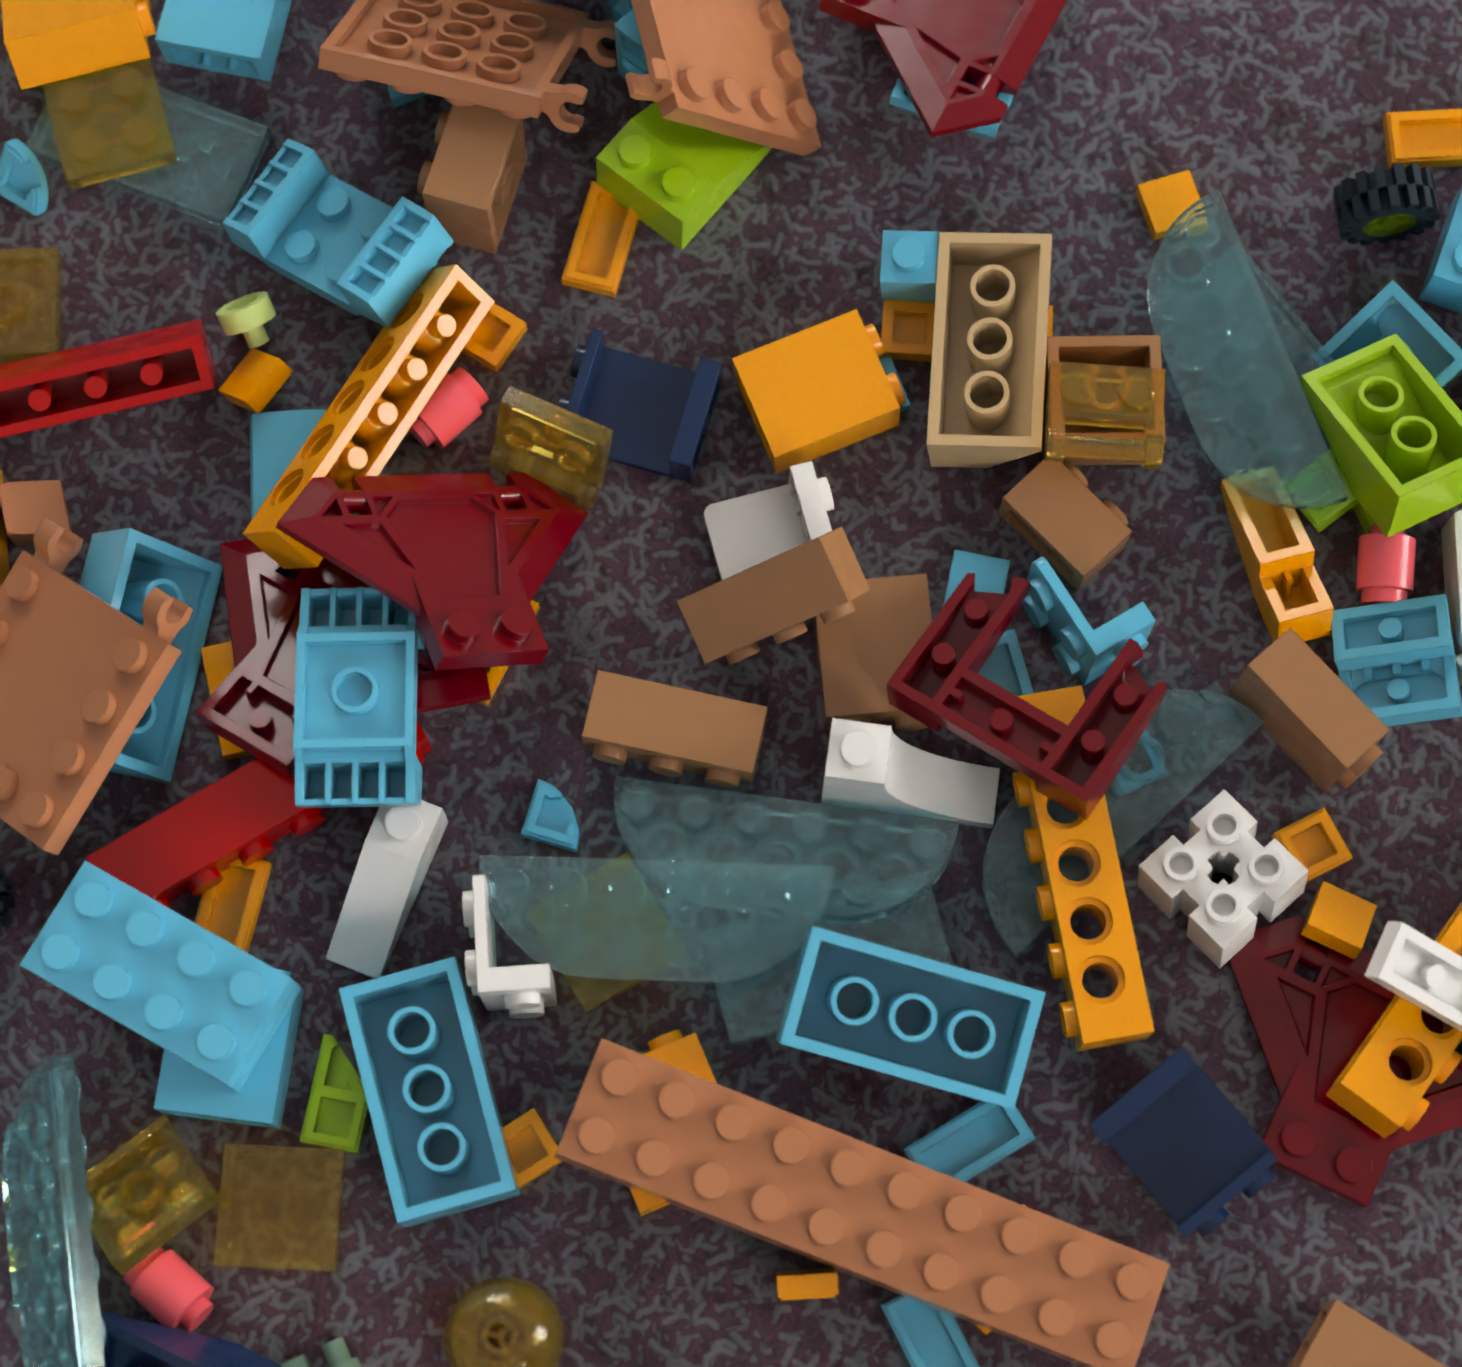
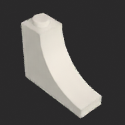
M832 718L820 805L992 829L1000 768L966 763L923 751L898 738L892 731V726Z

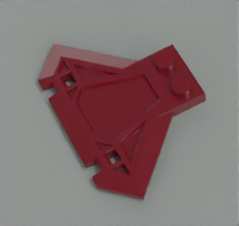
M820 0L819 10L875 32L929 135L935 137L1001 122L1008 105L995 97L997 92L1016 95L1065 7L1067 0Z
M508 472L505 477L507 485L496 486L487 473L353 476L351 481L353 490H340L332 477H313L278 521L275 528L413 612L435 670L542 663L549 651V647L530 602L589 512L526 472ZM350 513H359L360 515H350Z
M249 539L221 543L220 550L235 669L200 706L196 714L200 725L292 778L295 774L293 735L296 638L300 618L301 588L372 587L325 558L322 559L318 567L283 569ZM290 571L298 575L294 581L286 577ZM418 649L417 713L491 700L486 667L435 670L431 657L421 653L422 649Z
M1294 915L1255 929L1254 938L1228 961L1280 1097L1261 1139L1277 1156L1278 1160L1274 1163L1275 1165L1364 1208L1368 1206L1393 1150L1462 1126V1058L1450 1076L1441 1085L1435 1080L1432 1081L1422 1096L1430 1104L1416 1125L1409 1132L1401 1127L1385 1139L1327 1097L1326 1093L1396 994L1364 976L1374 954L1373 952L1362 948L1354 960L1331 948L1326 950L1308 941L1307 937L1301 935L1306 920ZM1297 962L1318 971L1313 982L1293 973ZM1422 1010V1021L1427 1029L1434 1033L1442 1034V1021ZM1390 1055L1389 1066L1393 1074L1402 1080L1410 1081L1411 1069L1408 1063L1401 1057Z

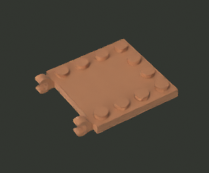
M356 0L321 45L318 69L335 72L338 77L347 81L361 82L371 80L388 84L393 90L404 94L423 92L441 96L447 102L456 106L480 105L498 109L501 114L513 119H526L529 117L538 119L541 112H544L549 116L555 127L561 131L576 133L579 132L584 123V116L568 112L564 103L571 102L583 105L588 95V89L578 84L562 85L558 83L579 47L585 49L591 60L600 66L613 67L616 65V50L604 47L601 38L615 40L614 24L617 21L591 20L590 12L537 0Z
M631 0L649 71L648 74L639 75L629 72L625 75L631 98L657 102L663 119L790 153L806 156L821 147L816 128L817 117L808 100L802 78L803 66L795 53L789 31V16L783 8L781 0Z
M45 518L39 524L34 534L35 554L32 555L22 550L0 587V819L42 850L58 856L182 651L171 643L177 633L189 621L193 608L154 587L143 602L142 615L144 620L142 625L62 574L68 563L79 553L84 539Z

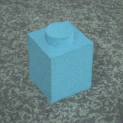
M883 230L880 269L882 303H884V299L935 303L939 231Z

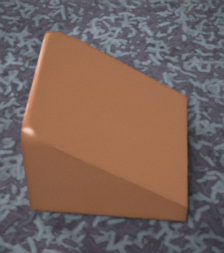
M60 480L15 481L0 484V502L7 535L16 547L33 544L35 531L45 518L72 532Z

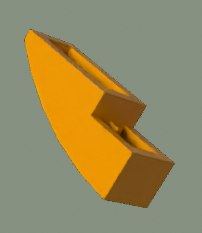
M1275 467L1221 480L1220 488L1254 597L1272 641L1274 642L1289 628L1304 642L1329 636L1331 634L1334 606L1313 565L1315 549Z

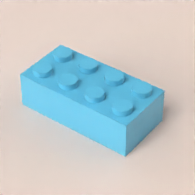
M84 861L20 963L22 967L237 1092H240L302 989L291 977L87 861Z
M808 925L776 1041L783 1045L1014 1110L1046 992Z
M450 957L339 988L397 1223L407 1228L521 1195L462 968L456 957Z

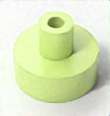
M266 291L242 296L217 310L216 316L225 335L232 336L243 333L249 348L259 347L270 340L263 324L275 317L276 311Z

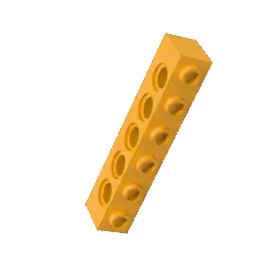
M457 264L431 269L422 281V285L418 286L409 298L407 305L403 306L394 318L392 325L389 328L385 326L382 328L242 533L283 569L318 567L324 558L275 528L278 521L313 477H332L340 490H353L351 482L353 476H378L495 302Z
M1082 685L1018 696L1067 726L1085 702ZM1014 772L1012 779L1018 807L1028 806L1032 828L1024 829L1027 857L1030 864L1039 863L1043 885L1035 887L1038 912L1042 922L1051 920L1055 943L1047 944L1050 971L1053 979H1063L1067 1001L1059 1002V1015L1065 1038H1075L1077 1052L1146 1040L1153 1034L1154 1026L1105 794L1087 820L1077 815L1075 821L1062 824L1054 821L1049 816L1047 804L1053 800L1036 791V781L1021 772ZM1070 855L1081 858L1088 866L1089 877L1082 881L1067 879L1060 872L1058 861ZM1081 912L1093 915L1100 923V936L1094 939H1083L1077 936L1070 925L1071 916ZM1090 970H1099L1106 973L1113 984L1112 994L1105 998H1096L1088 994L1083 987V974Z
M1462 901L1434 940L1461 957ZM1398 995L1394 996L1326 1093L1327 1097L1384 1139L1401 1127L1409 1132L1416 1125L1430 1104L1422 1096L1432 1081L1435 1080L1441 1085L1450 1076L1462 1058L1455 1051V1048L1462 1039L1461 1031L1443 1021L1442 1034L1430 1031L1422 1021V1009ZM1390 1055L1401 1057L1408 1063L1411 1069L1410 1081L1402 1080L1393 1074L1389 1066Z

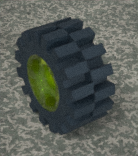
M1393 163L1389 169H1384V165L1374 167V172L1370 173L1362 170L1355 173L1356 179L1347 177L1341 181V185H1336L1333 189L1334 193L1332 195L1340 238L1342 240L1347 239V242L1350 244H1356L1361 241V245H1371L1374 241H1379L1380 244L1389 243V239L1397 238L1399 242L1408 239L1407 235L1410 233L1416 236L1424 233V228H1432L1436 225L1435 221L1440 219L1433 172H1430V168L1426 166L1420 168L1419 164L1411 163L1404 168L1403 163Z

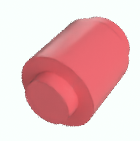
M457 367L451 374L446 373L408 431L425 448L434 443L440 449H444L482 414L480 407L489 400L488 396L480 384L466 370Z
M1373 525L1370 527V533L1358 537L1356 592L1361 594V606L1406 600L1408 596L1414 593L1416 539L1405 535V530L1387 538L1377 525Z
M158 1244L150 1246L131 1264L123 1277V1281L131 1287L129 1295L163 1326L180 1330L184 1328L186 1331L192 1332L208 1317L214 1308V1304L209 1301L214 1287L173 1249L165 1251Z

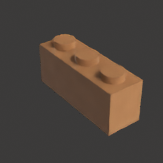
M839 527L677 600V603L704 663L706 664L726 656L729 665H732L760 652L761 650L757 644L759 640L772 635L776 645L807 632L808 629L804 621L820 615L823 623L827 624L854 612L856 609L852 600L870 591V587L843 527Z
M598 670L582 739L584 748L593 750L592 757L599 761L615 765H625L627 758L649 762L648 769L660 775L681 777L683 770L706 775L705 782L710 785L735 790L739 788V783L749 785L753 783L767 721L768 707Z

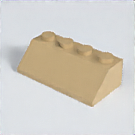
M939 232L926 444L931 467L990 468L1042 451L1052 234Z

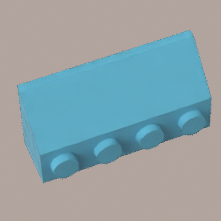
M132 528L92 534L79 585L141 625L144 620L142 615L143 602L154 587L193 608L189 621L177 633L171 643L182 651L109 771L171 783L202 656L200 648H203L223 567L218 563Z

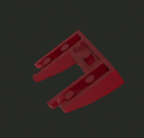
M967 573L886 683L889 704L936 732L943 726L1036 781V791L1087 820L1140 739L1167 693V685L1162 680L1155 684L1151 690L1133 665L1143 657V650L1138 642L1130 638L1067 726L978 674L1030 591V581L1023 577H1012L1008 594L975 591V573Z

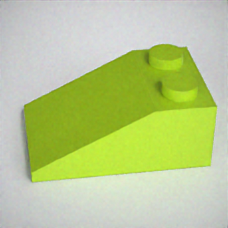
M653 102L631 118L596 157V181L598 185L613 195L615 202L626 210L630 207L636 212L638 219L682 251L757 167L772 147L663 119L658 103Z
M1396 333L1301 375V387L1354 497L1387 538L1462 503V411Z

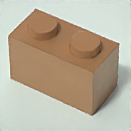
M1050 453L1003 496L998 514L1078 592L1125 548L1132 531L1127 527L1128 520L1114 503L1109 500L1102 502L1087 488L1088 481L1074 464L1069 461L1061 463Z

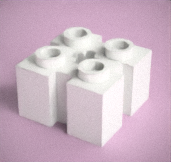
M1225 789L1190 819L1188 841L1184 845L1172 835L1139 865L1138 887L1169 919L1180 910L1188 917L1187 937L1219 969L1254 938L1257 922L1256 916L1259 913L1271 923L1304 893L1309 872L1275 838L1263 847L1255 839L1258 821ZM1224 873L1233 879L1231 884H1228L1224 878L1219 884H1216L1211 878L1213 874Z

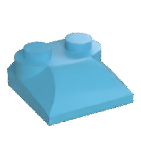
M1394 280L1382 289L1310 358L1319 368L1396 333L1442 389L1453 384L1462 372V349Z

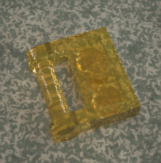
M1051 361L1048 369L1044 461L1062 463L1064 457L1140 462L1143 469L1160 470L1164 453L1165 369ZM1065 424L1143 430V439L1071 435L1065 433Z
M509 386L500 400L495 443L491 450L488 464L504 472L508 467L518 472H525L543 483L575 496V503L592 509L604 484L613 430Z

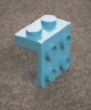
M1042 556L1031 563L1027 580L1030 581L1031 589L1023 600L1022 606L1036 628L1040 629L1045 626L1056 642V645L1052 647L1054 656L1067 675L1071 676L1076 673L1085 686L1105 674L1130 638L1138 642L1142 650L1148 646L1147 638L1156 620L1143 601L1093 630L1049 562ZM1139 659L1133 665L1136 666L1141 661V659Z

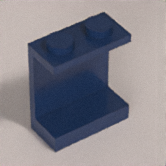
M592 328L587 346L579 344L573 356L570 377L576 378L571 397L562 395L557 406L554 427L560 429L562 447L691 483L722 384V363L700 357L696 372L607 348L605 347L603 331Z
M1183 1046L1089 1124L1104 1143L1108 1142L1176 1222L1177 1230L1184 1238L1195 1229L1203 1238L1230 1215L1223 1207L1240 1191L1250 1199L1276 1177L1269 1167L1278 1160L1277 1156Z

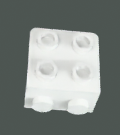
M812 461L790 466L789 483L787 485L713 503L705 508L704 521L721 580L832 531L827 511L834 510L831 489L826 477L817 479Z
M473 875V891L462 892L464 926L468 927L470 938H475L476 949L465 950L467 986H471L473 996H480L487 1011L509 1009V1017L519 1019L544 1016V1007L557 1006L556 981L550 964L497 967L493 893L485 875Z

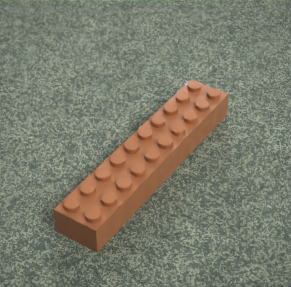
M601 1038L554 1155L556 1159L659 1198L667 1203L972 1324L987 1328L995 1333L1081 1367L1136 1366L1170 1263Z

